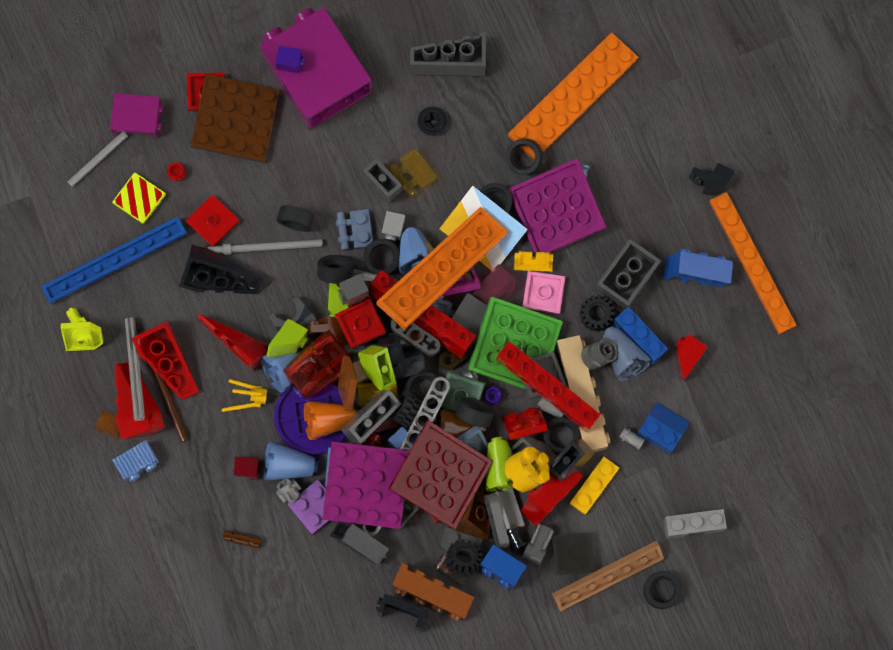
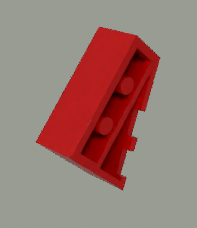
M576 471L563 481H560L552 474L550 479L541 484L537 490L534 488L528 493L527 497L529 499L520 512L537 527L545 516L550 514L553 508L580 482L583 475Z

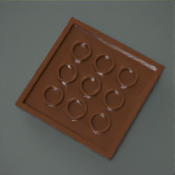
M206 74L191 148L265 163L280 90Z

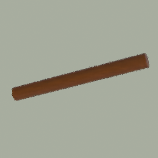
M153 372L181 443L186 442L188 437L167 385L158 374Z

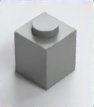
M386 211L382 238L391 242L401 241L405 215Z

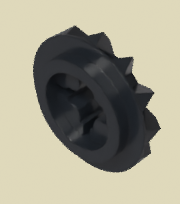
M427 107L419 113L417 124L420 131L426 135L436 136L442 134L446 128L447 116L438 107ZM431 115L435 121H438L435 123L434 128H432L430 123H427L430 121Z

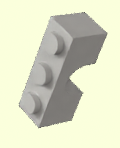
M724 509L667 516L663 519L666 539L685 537L695 533L723 532L727 529Z

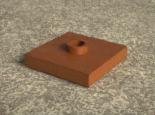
M350 357L342 358L338 390L345 411L353 410L358 381Z

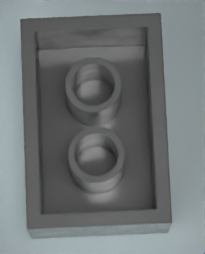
M629 239L599 280L595 289L625 310L630 307L659 267L661 260Z

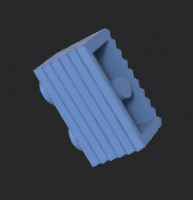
M146 440L112 460L125 482L137 480L140 477V473L145 470L147 472L154 470L157 467L156 464L159 463Z

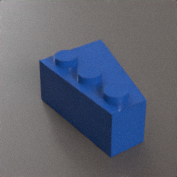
M681 249L679 252L665 258L663 280L669 281L673 277L681 278V282L687 283V280L699 282L701 285L724 287L731 284L733 261H728L726 257L722 256L714 258L709 257L707 253L695 254L691 250Z

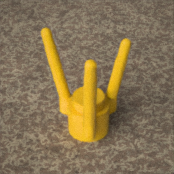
M229 379V383L251 389V391L233 389L232 392L251 395L250 401H254V403L222 408V412L251 407L261 408V404H266L267 389L262 388V386H254Z

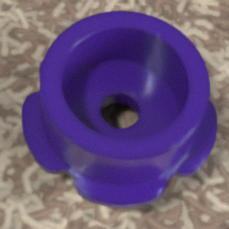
M493 386L484 391L486 403L497 405L502 400L503 394L498 387Z

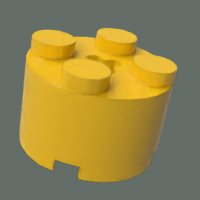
M526 447L506 460V476L508 479L511 478L514 483L512 486L518 491L527 492L550 479L549 458L545 453H541L533 447Z

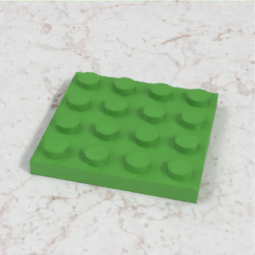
M490 297L467 370L526 390L524 383L496 361L497 355L509 341L530 358L553 352L563 321L495 297Z

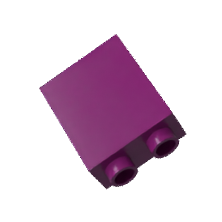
M324 7L316 12L312 8L303 10L294 18L295 24L284 31L280 27L271 29L263 35V43L259 45L262 59L308 130L372 93L371 78ZM279 46L302 49V56H305L304 67H300L299 73L276 70L275 63Z

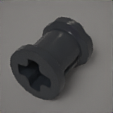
M520 526L507 531V536L512 546L511 551L528 545L527 542H524Z

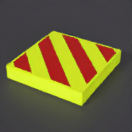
M134 172L112 203L144 225L166 194Z

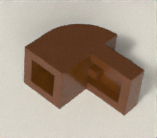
M326 316L318 321L310 322L309 326L305 327L308 329L307 336L320 335L322 337L329 332L341 348L348 345V341L337 319L334 317Z

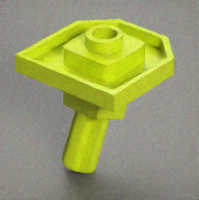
M69 308L66 314L71 323H61L60 327L66 351L95 350L103 344L101 327L91 322H86L84 317L81 318L76 308Z

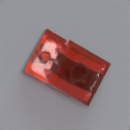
M328 330L303 349L283 369V372L301 394L308 399L338 378L337 374L341 371L343 357H350L351 361L352 357L332 332Z

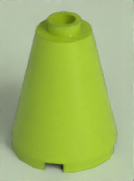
M503 437L492 438V442L488 443L487 458L493 462L486 473V491L497 492V488L503 489V491L515 489L512 486L514 484L511 478L508 479L505 473V462L513 455L507 440H503Z

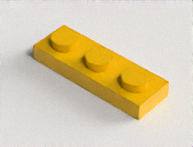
M603 457L569 504L586 515L619 470V467Z

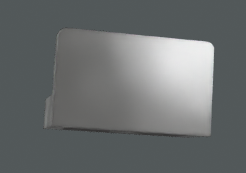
M513 489L500 493L498 491L494 492L500 503L506 532L519 526L524 527L525 525Z

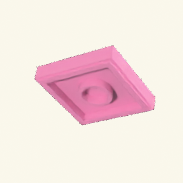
M528 271L522 307L532 311L560 315L566 276Z

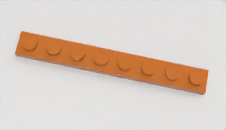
M726 192L711 199L709 203L778 335L796 327L794 319L728 193Z

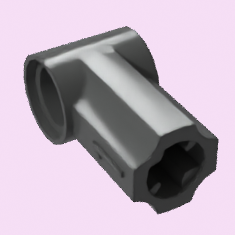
M539 524L522 558L540 566L547 551L545 549L552 538L554 530Z

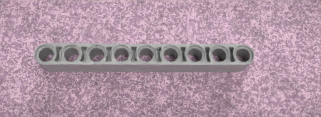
M439 376L433 380L399 449H411L413 443L410 442L409 436L412 433L419 434L423 428L418 423L420 416H427L429 421L433 423L449 391V381L445 377ZM439 380L446 382V388L443 391L435 388V384ZM429 398H435L438 401L435 408H429L426 405ZM366 525L362 526L363 531L370 536L377 534L381 528L377 526L375 530L371 531L366 528Z

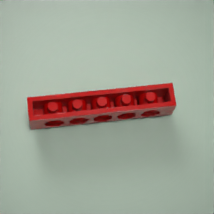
M381 270L370 283L369 295L379 300L398 281ZM432 305L413 322L438 339L442 346L461 359L471 347L476 335Z
M510 341L497 355V362L586 433L600 417L601 414Z

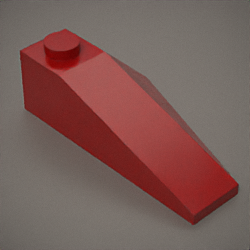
M199 314L197 316L198 320L253 372L261 365L262 357L267 355L268 346L261 340L258 342L254 338L204 315Z
M168 319L131 338L139 356L150 365L154 372L166 382L181 400L199 392Z
M129 362L115 364V387L117 388L115 404L118 405L116 424L121 440L150 436L165 428L160 409L142 378L145 419L143 421L134 420Z

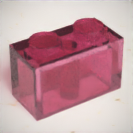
M498 264L480 284V289L473 292V297L488 305L490 297L503 300L502 297L506 293L509 295L516 287L514 285L516 278Z

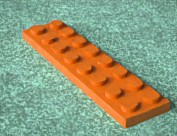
M611 32L507 136L513 142L526 138L534 140L544 152L639 57ZM525 145L520 146V148L534 161L535 153L533 149Z
M482 207L478 208L386 292L376 304L405 330L507 236L508 231Z

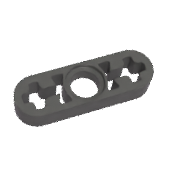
M392 319L391 329L395 334L428 356L438 354L440 350L438 339L414 323L410 325L411 328H409L407 335H405V330L401 327L397 329L396 323ZM418 331L421 334V338L414 341L410 338V333ZM424 337H427L426 342L428 344L435 343V350H428V345L423 342Z
M495 493L485 495V505L496 547L500 549L509 547V540L498 497Z

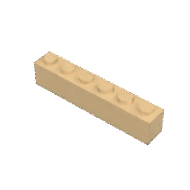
M580 335L557 340L556 346L567 388L599 412L598 407L601 406L598 395H595L593 389L596 388L595 379L590 377V369L586 367L581 357L582 350L586 347L585 341L581 340ZM603 413L587 433L578 426L580 439H583L594 452L606 450L610 443L609 434L604 432L603 425H605Z

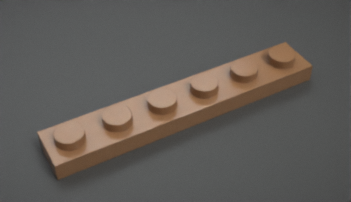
M655 541L552 593L557 608L561 612L663 560L664 557L660 546Z

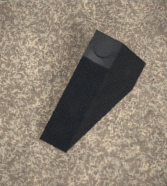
M192 244L179 287L195 292L212 290L215 293L233 291L240 294H258L263 277L210 249Z

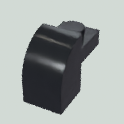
M720 163L716 165L712 175L694 167L689 179L697 186H705L703 194L717 195L726 189L735 171Z

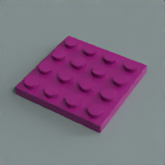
M578 158L508 189L522 224L528 229L526 234L535 256L536 252H554L607 228Z
M332 441L322 520L401 529L404 498L388 488L410 450Z

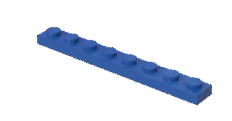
M176 217L41 286L51 305L186 236L187 233L179 218Z

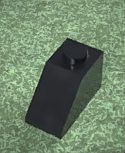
M583 439L572 440L549 465V469L560 481H563L582 468L595 452Z

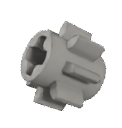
M284 479L277 485L278 491L276 494L283 503L286 500L291 503L299 498L300 493L298 491L301 487L294 479L291 481Z

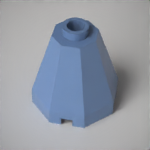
M410 227L401 233L400 274L406 275L434 250L419 229Z
M299 348L295 354L270 358L266 355L262 357L261 365L268 379L272 378L274 382L271 384L280 393L288 390L295 382L288 374L290 369L287 368L305 349Z

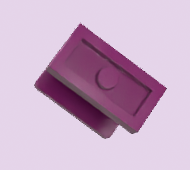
M114 93L110 124L112 135H119L120 132L148 134L153 135V138H157L158 132L161 133L162 121H159L160 114L163 115L164 103H161L160 97Z

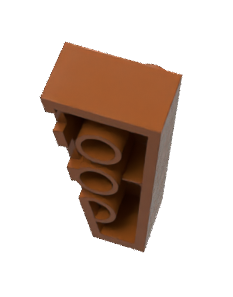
M401 564L392 584L396 594L402 597H406V595L414 598L413 601L420 605H424V603L431 605V610L440 614L442 611L449 613V618L455 621L465 620L474 600L473 596L452 586L447 587L442 581L435 578L429 579L423 572L419 570L411 571L407 569L408 565Z

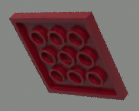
M426 421L388 489L450 528L456 529L493 461L432 422Z

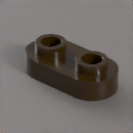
M473 344L462 359L446 349L439 357L440 366L447 371L455 369L472 355ZM447 358H450L452 360V363L446 364L445 360Z

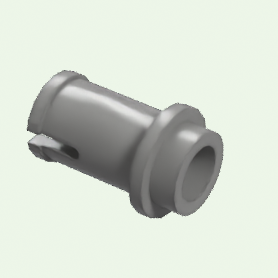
M625 427L619 436L622 439L621 441L625 440L639 450L645 439L630 431L631 428L627 429Z

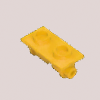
M519 251L514 256V270L552 272L553 254H549V252H536V257H534L532 252Z

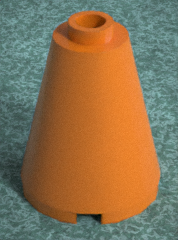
M315 401L306 402L304 404V422L307 421L308 428H306V433L309 440H315L340 431L358 410H355L354 406L352 411H345L344 406L340 404Z

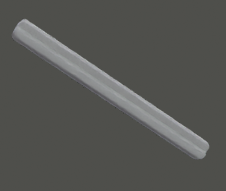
M131 317L125 319L133 413L135 421H143L145 415L139 354L131 339L137 335L135 318Z

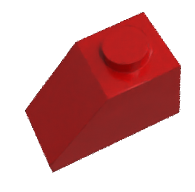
M690 334L686 338L681 337L676 344L678 347L676 357L679 373L683 381L707 348L706 345Z

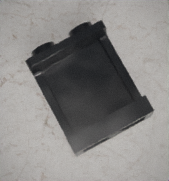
M387 594L383 598H379L376 605L378 616H383L386 607L418 618L415 630L423 633L430 610Z

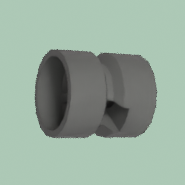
M602 338L584 347L581 357L586 367L594 370L613 362L617 358L618 350L611 339Z

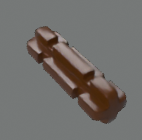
M229 530L224 531V541H233V543L245 546L251 545L254 548H259L261 545V538L253 536L252 538L251 535L238 532L233 533V531Z

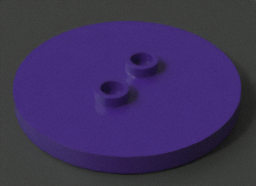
M321 379L308 394H305L295 382L288 390L281 394L277 401L274 412L277 432L282 441L291 449L307 455L328 453V447L331 448L332 441L343 442L346 436L340 430L315 440H309L306 433V428H308L307 421L304 422V404L308 401L343 405L338 387L327 380Z

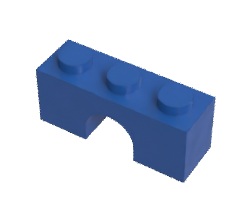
M630 307L626 308L614 319L613 325L619 327L650 357L651 361L648 362L651 366L667 352L668 348Z

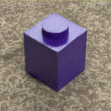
M279 46L275 63L276 70L299 73L300 67L303 68L305 56H302V49Z

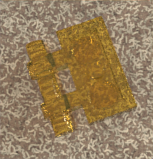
M415 148L400 158L403 166L398 168L394 163L389 167L393 172L392 175L402 184V189L405 193L408 192L411 197L417 194L414 186L417 184L423 190L437 180V176ZM407 171L413 178L410 181L403 175Z

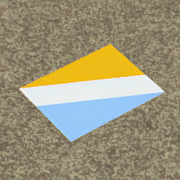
M472 186L440 227V230L449 236L478 208L482 207L508 231L507 236L480 260L481 263L495 272L528 229Z

